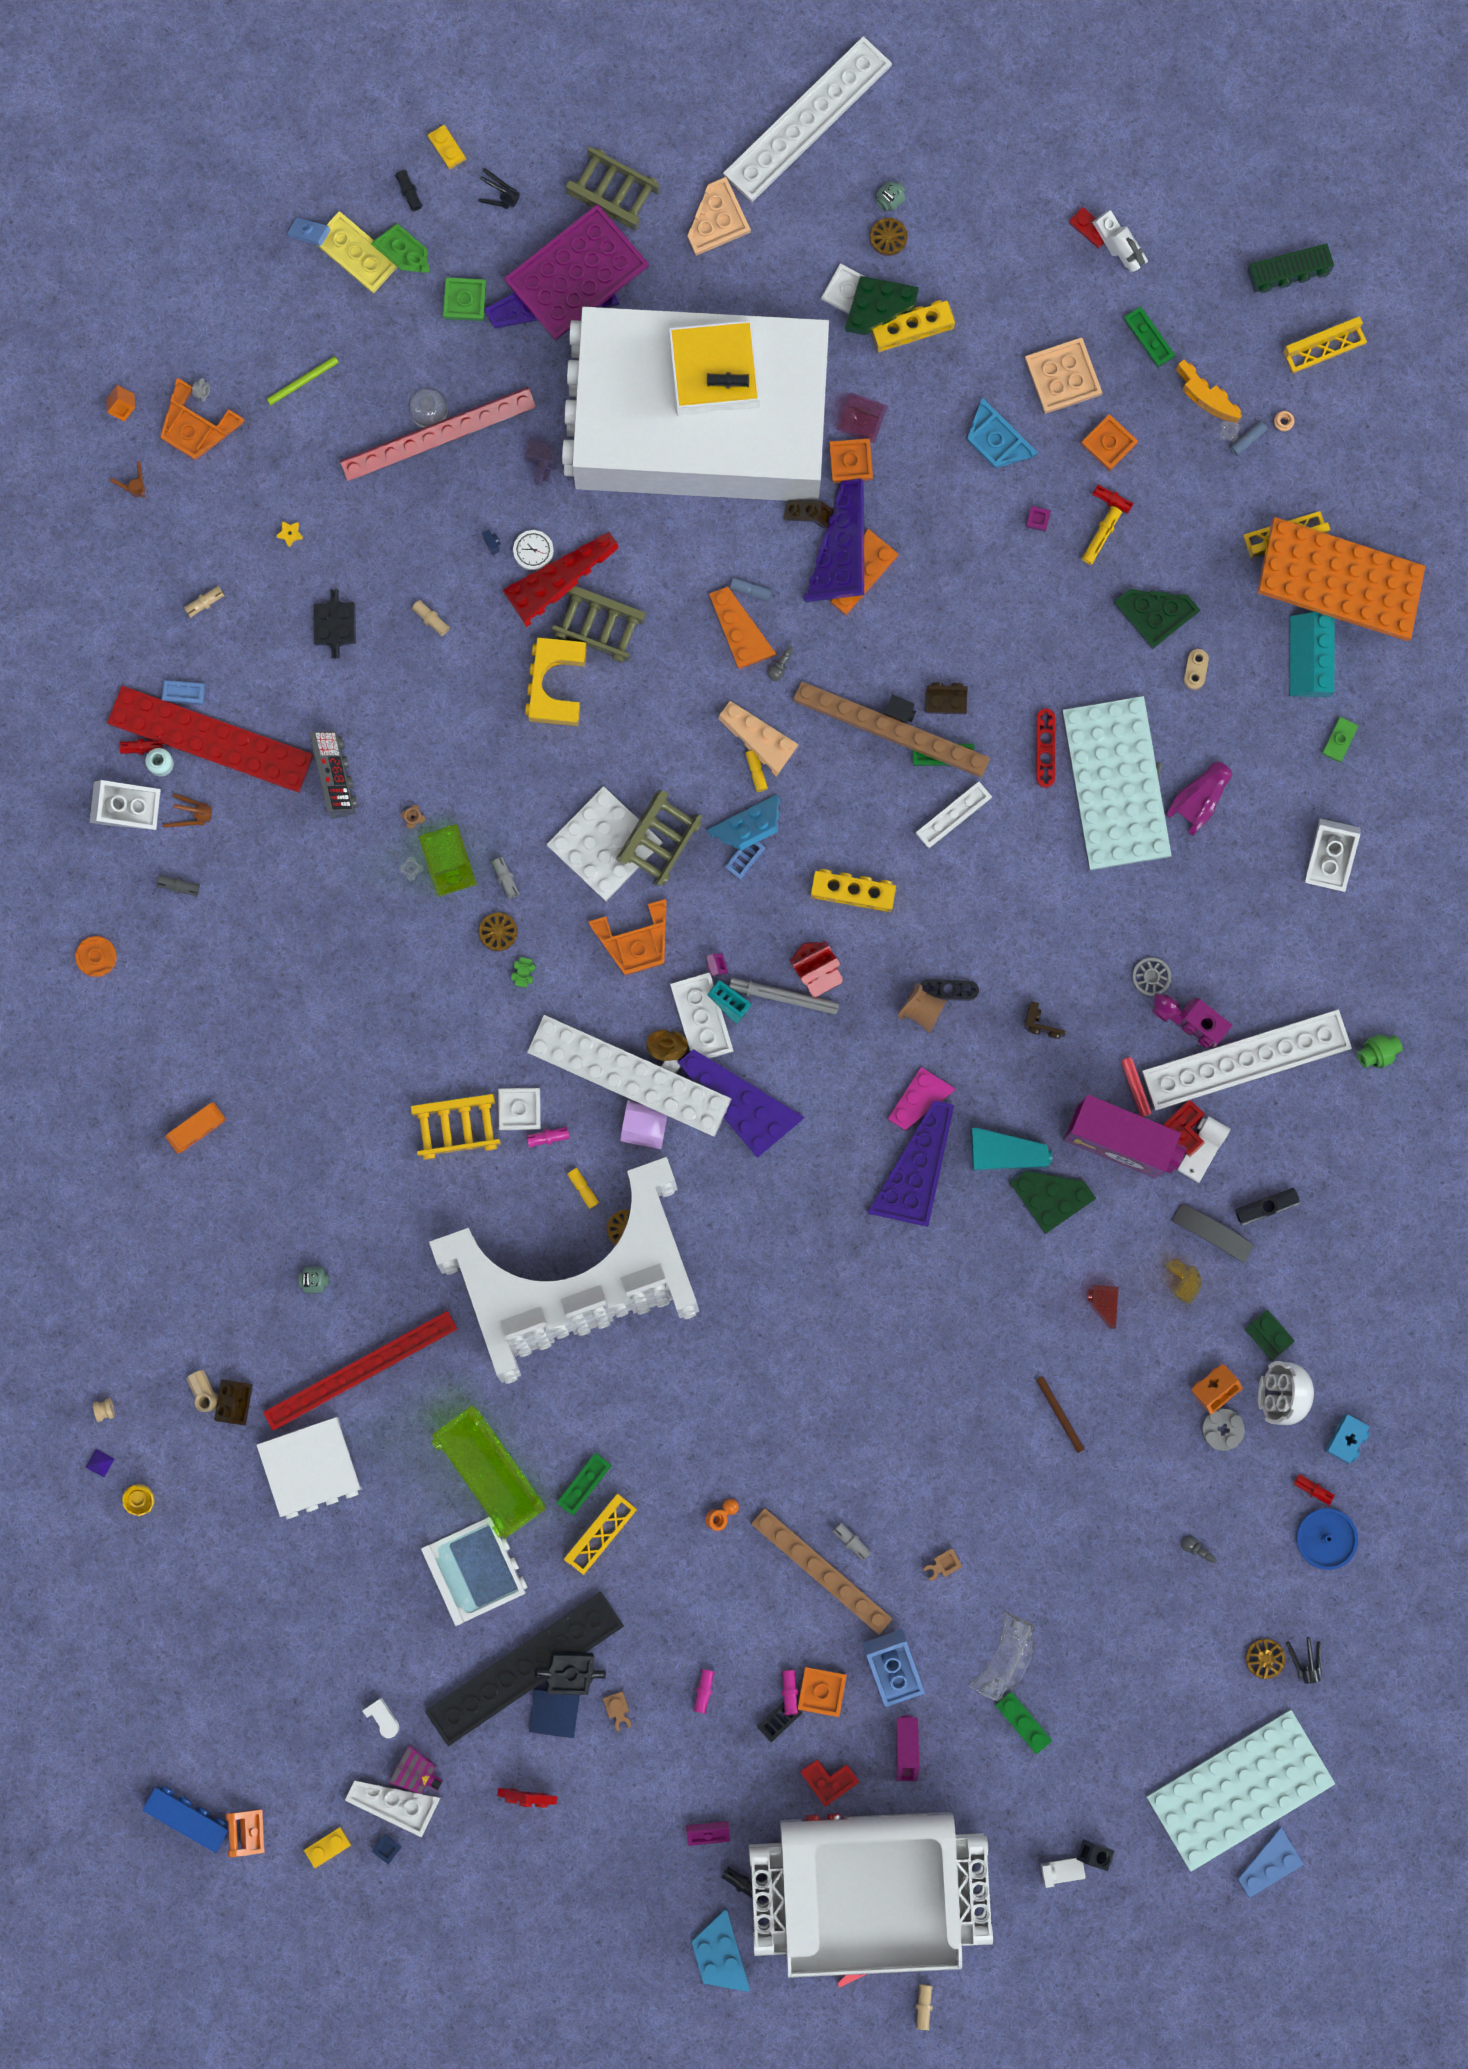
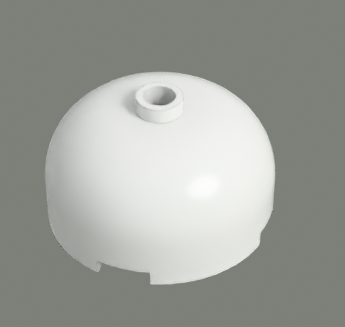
M1272 1362L1268 1365L1269 1370L1266 1375L1261 1376L1259 1381V1409H1263L1266 1416L1265 1420L1271 1424H1295L1301 1421L1311 1409L1314 1399L1312 1380L1306 1370L1295 1363ZM1265 1389L1280 1391L1281 1395H1267L1265 1397Z

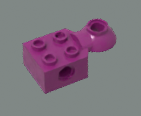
M1158 993L1154 995V1008L1152 1012L1165 1022L1170 1019L1176 1025L1181 1024L1183 1026L1181 1029L1189 1036L1192 1034L1199 1039L1197 1042L1206 1049L1208 1047L1213 1049L1233 1026L1201 999L1196 997L1180 1011L1178 1009L1180 1005L1169 995L1164 994L1162 996ZM1201 1022L1207 1024L1208 1030L1202 1028Z

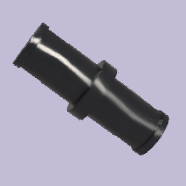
M401 170L397 172L395 177L402 189L401 194L403 197H406L411 211L421 209L423 205L416 193L417 188L412 184L407 171Z
M726 372V374L707 373V387L717 386L726 387V389H730V387L749 388V374H731V372Z
M728 1866L723 1872L724 1874L721 1875V1879L736 1887V1891L739 1893L743 1892L753 1899L752 1883L748 1881L749 1878L746 1876L742 1877Z

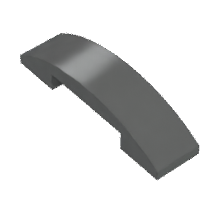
M1181 1204L1172 1220L1173 1223L1203 1238L1243 1264L1254 1247L1252 1243L1232 1230L1185 1204Z

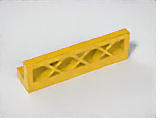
M1360 316L1286 346L1283 353L1292 373L1366 344L1367 341L1361 330L1363 322ZM1356 331L1360 341L1356 343L1347 341L1348 334ZM1337 340L1342 342L1340 349L1335 351L1328 348L1330 341ZM1317 347L1324 350L1321 357L1315 358L1309 355L1311 349ZM1296 355L1305 357L1304 363L1295 367L1291 357Z
M1321 511L1289 520V522L1307 527L1306 524L1309 519L1317 517L1319 525L1310 529L1326 534L1330 531L1328 522L1324 523ZM1270 527L1243 535L1250 558L1265 554ZM1257 536L1263 539V542L1251 546L1249 538Z
M617 1494L564 1560L584 1575L637 1509ZM622 1502L631 1511L626 1517L617 1518L616 1508ZM614 1512V1518L608 1519ZM617 1520H623L618 1526ZM606 1521H615L616 1530L612 1534H603V1524ZM601 1528V1535H595ZM605 1536H610V1537L607 1539V1541L604 1543V1537H605ZM601 1537L602 1547L599 1550L590 1551L589 1541L592 1538ZM587 1545L588 1551H582ZM588 1553L589 1563L582 1569L574 1560L579 1554ZM590 1553H596L591 1559Z

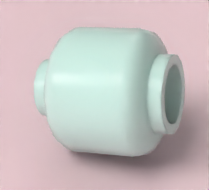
M162 748L151 750L145 759L148 770L153 775L159 777L169 774L174 766L172 756Z

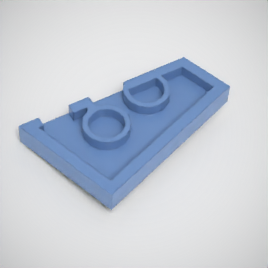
M1280 1827L1237 1879L1248 1897L1251 1898L1304 1864Z

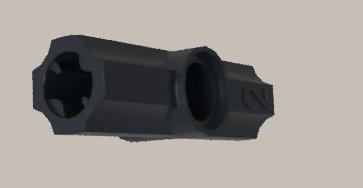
M1293 1187L1235 1209L1236 1216L1241 1226L1300 1205V1200ZM1265 1201L1272 1204L1271 1212H1266L1263 1209Z

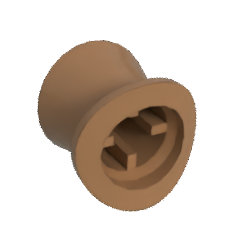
M916 983L898 1018L904 1020L906 1017L912 1019L927 1033H930L947 1000L926 994L922 990V985Z

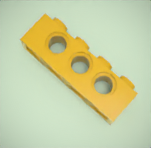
M942 300L935 301L930 304L931 306L925 308L922 306L916 307L911 312L901 313L891 322L883 326L881 324L872 329L871 335L877 352L954 329L955 320L948 300L944 302ZM934 316L936 321L929 322L926 320V317ZM915 322L917 327L910 328L907 326V323ZM896 328L898 332L896 334H890L888 332V329Z
M820 869V871H815L810 898L892 912L896 885H892L893 882L888 880L874 882L872 878L860 876V879L852 878V875L849 873L836 875L832 874L830 870ZM832 881L837 882L839 889L831 891L828 888V883ZM851 885L857 886L859 893L855 895L850 894L848 887ZM876 889L880 895L877 898H871L868 891Z

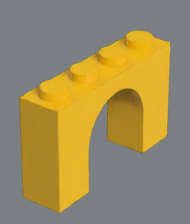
M537 637V644L533 643L532 656H535V663H531L530 675L533 676V681L528 684V695L531 696L530 703H526L525 715L529 716L530 722L578 726L580 702L561 701L549 697L542 688V680L545 673L556 665L585 667L586 642Z

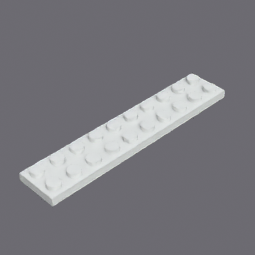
M863 36L723 173V176L727 177L728 181L752 203L892 66V63Z
M1335 1010L1142 1071L1154 1111L1351 1050L1352 1047L1340 1012Z
M546 1015L543 1016L527 1052L714 1137L731 1102V1098Z

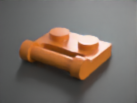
M262 1810L226 1813L229 1830L228 1857L264 1853ZM237 1819H240L241 1849H238Z

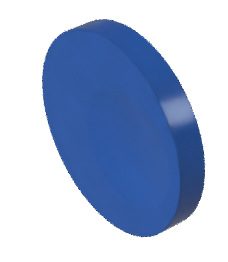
M1323 1508L1309 1513L1301 1521L1296 1534L1298 1550L1306 1562L1319 1569L1333 1570L1344 1566L1353 1558L1358 1546V1533L1354 1523L1347 1515L1335 1509Z

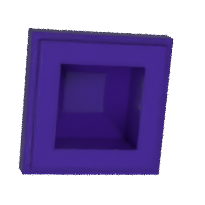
M96 1449L86 1468L104 1478L114 1458Z

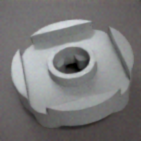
M1218 1409L1212 1415L1209 1414L1203 1421V1437L1213 1449L1228 1451L1236 1448L1244 1437L1245 1428L1243 1420L1232 1410ZM1223 1423L1229 1429V1432L1225 1433L1224 1436L1218 1431V1427H1222Z

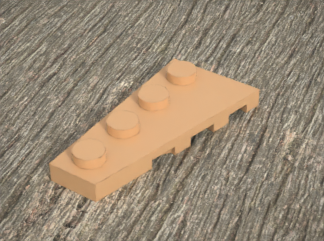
M729 701L719 715L718 719L736 737L739 736L745 742L744 745L749 750L752 749L759 756V760L772 769V773L776 777L799 745L731 701Z

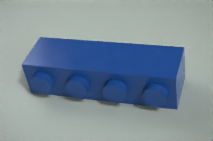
M157 1786L142 1811L217 1853L229 1834L228 1822L219 1817L217 1819L209 1816L210 1812L203 1807L195 1808L191 1805L192 1801L186 1797H176L173 1795L174 1791L167 1786Z

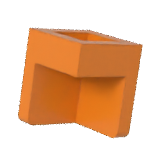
M116 385L106 399L107 413L125 422L135 409L134 393Z

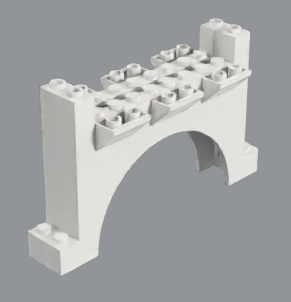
M667 1157L627 1171L631 1185L632 1203L625 1231L618 1244L604 1260L590 1270L575 1277L558 1281H533L512 1275L495 1265L484 1255L469 1228L429 1242L436 1264L442 1274H453L458 1271V1268L461 1269L495 1372L501 1383L509 1384L518 1380L517 1377L521 1376L515 1356L525 1357L530 1355L532 1350L538 1348L539 1350L551 1347V1343L555 1342V1337L557 1339L567 1337L571 1331H573L574 1335L579 1334V1336L590 1333V1329L596 1327L602 1329L610 1326V1322L614 1321L613 1316L623 1317L630 1310L633 1311V1314L638 1313V1315L649 1312L651 1307H664L671 1300L674 1301L679 1318L690 1319L699 1312L694 1293L659 1196L668 1197L678 1190Z

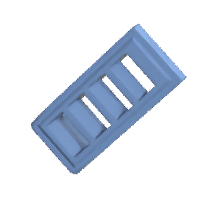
M761 841L754 844L759 848L757 852L750 846L745 848L754 855L753 858H750L743 850L738 849L725 868L741 880L767 848ZM738 856H742L749 863L746 865L740 859H738ZM734 861L744 868L742 872L732 865Z

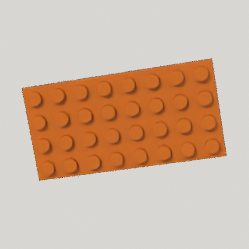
M1274 517L1270 527L1257 593L1408 642L1412 638L1425 566Z

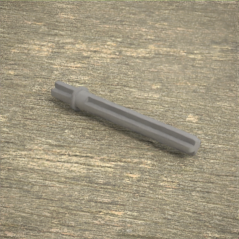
M732 978L730 983L731 989L746 993L747 996L750 994L831 1014H837L839 1003L753 983L752 980L748 982Z

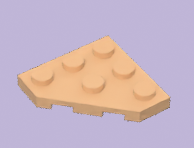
M727 177L708 184L705 195L687 236L695 256L751 233V229Z

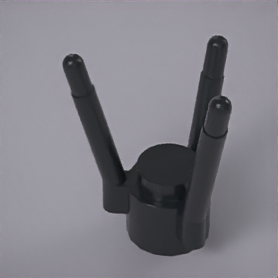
M484 168L483 172L501 186L483 176L480 179L501 191L500 199L503 202L481 198L479 202L500 206L507 210L509 206L514 208L520 193Z
M1310 1637L1306 1638L1309 1664L1304 1665V1670H1302L1291 1643L1287 1641L1286 1645L1297 1668L1299 1678H1303L1304 1684L1320 1682V1675H1322L1321 1642H1317L1316 1664H1314Z

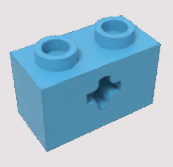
M1345 1414L1325 1452L1347 1464H1350L1351 1461L1355 1462L1360 1454L1358 1450L1360 1444L1365 1443L1370 1435V1432H1368L1370 1426ZM1352 1435L1351 1440L1353 1444L1346 1445L1347 1440L1345 1437Z

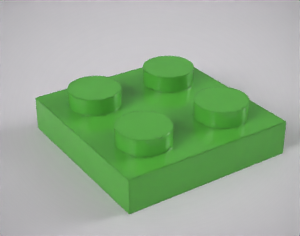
M446 277L443 318L484 321L486 280Z

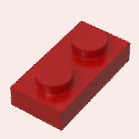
M1082 207L1069 221V224L1099 249L1104 244V241L1093 224L1096 218Z

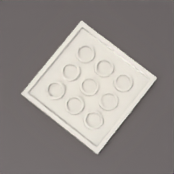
M603 786L554 836L547 846L604 901H607L639 868L633 862L620 864L615 860L639 819ZM649 829L646 831L645 834L648 839L659 846L663 844ZM638 845L635 850L636 855L645 861L654 853L644 845Z

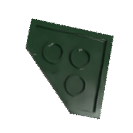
M860 276L845 326V332L867 335L875 327L881 324L883 326L896 319L899 314L913 310L919 294V287Z
M1129 589L1114 601L1115 606L1152 650L1200 612V609L1191 598L1184 594L1174 595L1165 592H1145Z
M1026 1171L1009 1183L1044 1234L1097 1199L1084 1181Z

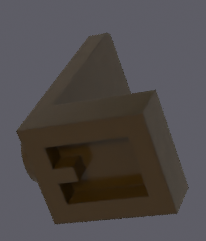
M788 500L784 519L786 521L814 522L821 528L828 529L829 519L834 509L822 501Z
M1031 1001L1024 1028H1027L1028 1032L1032 1034L1048 1033V1037L1053 1039L1065 1037L1067 1032L1065 1030L1035 1023V1021L1039 1022L1041 1009H1038L1039 1003Z

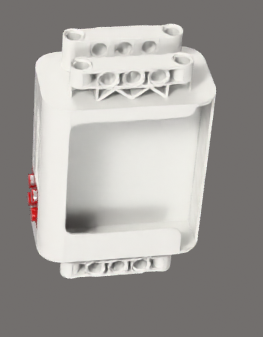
M951 1812L841 1817L840 1813L827 1814V1818H819L818 1814L806 1815V1819L780 1820L781 1843L749 1844L754 1917V1955L786 1954L788 1978L962 1969V1946L993 1944L987 1836H984L983 1833L955 1834L954 1816ZM980 1863L979 1869L972 1871L973 1864ZM759 1873H765L767 1878L764 1881H758L756 1876ZM981 1885V1890L973 1893L974 1887ZM765 1895L768 1897V1900L765 1903H759L757 1898ZM983 1907L980 1914L974 1915L976 1908ZM765 1917L769 1919V1922L766 1925H761L758 1923L759 1919Z

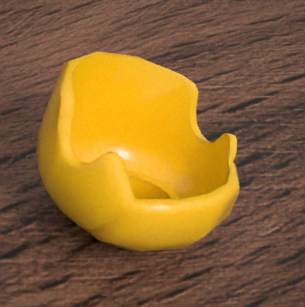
M134 1484L128 1487L122 1496L123 1507L128 1513L135 1516L149 1513L155 1502L154 1493L144 1484Z

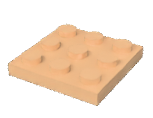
M1083 338L1025 356V362L1044 414L1102 395V390Z

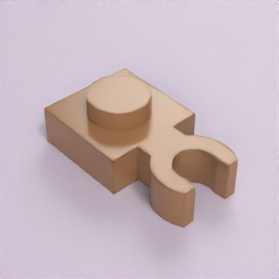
M951 1548L933 1558L936 1564L926 1565L923 1571L932 1569L934 1574L928 1580L933 1581L937 1578L938 1573L941 1572L943 1577H946L960 1569L962 1565Z
M623 1691L604 1697L603 1701L609 1719L616 1717V1730L618 1732L621 1731L619 1727L621 1721H625L628 1728H630L631 1721L624 1715V1713L630 1711Z

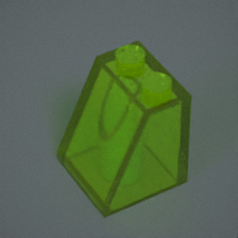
M458 824L449 825L418 836L438 897L477 885Z

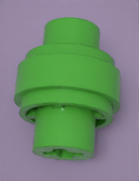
M1377 1034L1367 1039L1364 1043V1048L1357 1051V1058L1364 1068L1372 1065L1375 1068L1382 1069L1391 1065L1395 1060V1055L1402 1052V1044L1396 1035L1387 1038L1383 1034Z

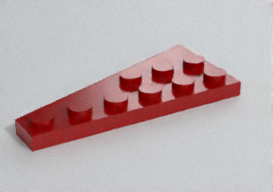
M610 532L582 545L575 551L564 555L553 563L547 564L542 569L529 574L520 581L509 585V587L503 589V592L527 628L531 624L530 620L536 615L541 616L545 612L544 608L547 605L556 603L578 584L577 580L583 574L587 576L592 572L590 568L596 563H602L619 548L618 544Z

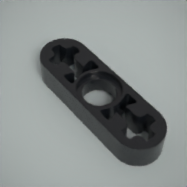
M926 979L921 982L922 987L930 984V987L937 988V984H941L939 988L940 995H936L937 991H931L929 995L945 1000L971 1001L979 993V987L973 981ZM947 984L952 985L955 989L954 994L950 996L945 995L943 987ZM958 985H962L960 989H967L970 985L975 990V993L967 996V992H960L961 996H957Z

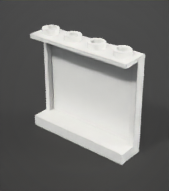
M339 1417L257 1444L280 1517L286 1516V1519L299 1516L298 1511L306 1509V1512H311L319 1509L318 1504L326 1502L328 1506L339 1502L338 1497L346 1495L348 1499L359 1495L358 1490H361L362 1487L359 1484L340 1427Z

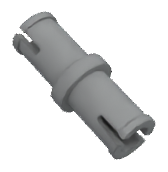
M500 857V859L493 860L491 863L499 877L497 880L499 884H502L508 900L516 898L520 895V892L514 883L513 873L509 872L504 858Z
M842 1522L832 1531L845 1543V1547L847 1549L850 1548L861 1561H864L872 1552L858 1539L859 1536L853 1535Z

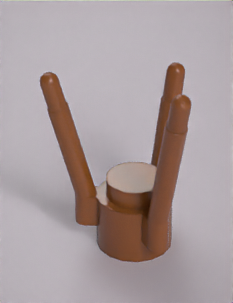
M137 461L138 477L137 479H132L128 485L110 478L113 484L121 487L125 492H130L134 497L145 498L146 488L143 483L140 461Z
M174 793L173 797L196 806L194 808L174 804L173 807L194 812L193 818L197 820L163 824V827L204 826L205 822L210 823L212 806Z

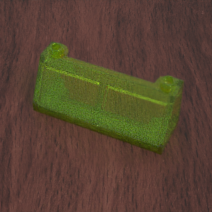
M472 1405L431 1435L434 1438L431 1442L436 1450H442L492 1519L495 1525L492 1529L499 1538L503 1536L506 1539L548 1509L476 1406Z

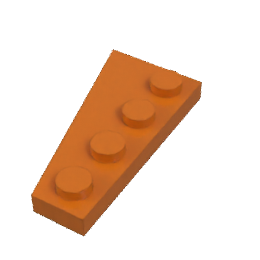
M867 529L864 535V595L899 556L895 550L869 529ZM864 595L832 599L831 604L847 616Z
M729 587L709 594L738 670L776 656L773 648Z

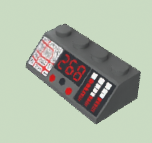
M336 731L310 732L327 812L331 819L356 814L355 808L358 807L356 796H352L350 790L354 786L352 777L347 776L346 769L349 768L347 756L343 757L341 749L345 748L342 736L338 737Z

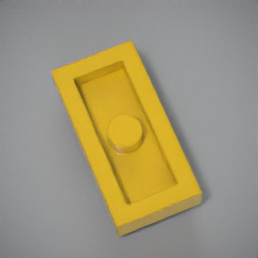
M445 125L427 135L449 170L466 160L465 155Z
M339 1827L306 1848L304 1852L315 1869L352 1844L342 1828Z

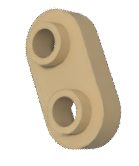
M1193 650L1187 659L1184 684L1191 690L1200 689L1205 682L1209 657L1204 650ZM1200 656L1202 658V661L1197 662L1195 660V657ZM1194 675L1197 676L1198 681L1194 682L1191 679V677Z

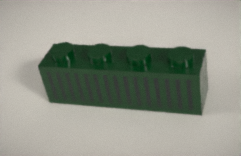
M1326 243L1251 263L1247 271L1254 293L1258 291L1266 293L1271 291L1273 287L1285 288L1296 281L1304 283L1314 276H1318V278L1326 277L1332 271L1334 263Z

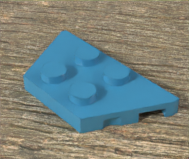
M984 398L981 399L967 441L995 469L1035 457L1038 452Z
M776 794L707 830L710 837L714 838L716 836L723 843L743 850L777 833L779 796Z
M726 1909L692 1940V1945L703 1984L748 1992L750 1991Z

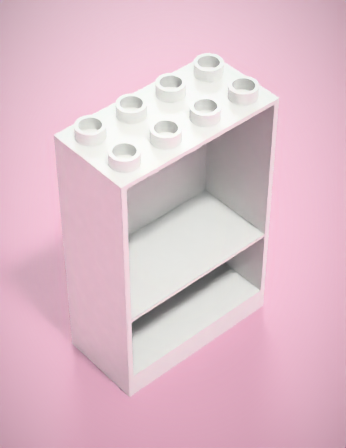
M582 307V321L571 320L570 324L571 357L579 358V360L568 361L567 384L569 385V397H576L577 400H566L565 405L567 436L574 437V440L564 439L562 463L564 464V476H574L575 488L581 490L783 501H818L821 482L829 320ZM752 320L760 408L731 411L713 410L707 413L677 416L669 328Z

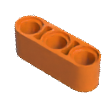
M212 1102L170 1131L165 1138L176 1154H179L221 1125L226 1118L215 1102Z

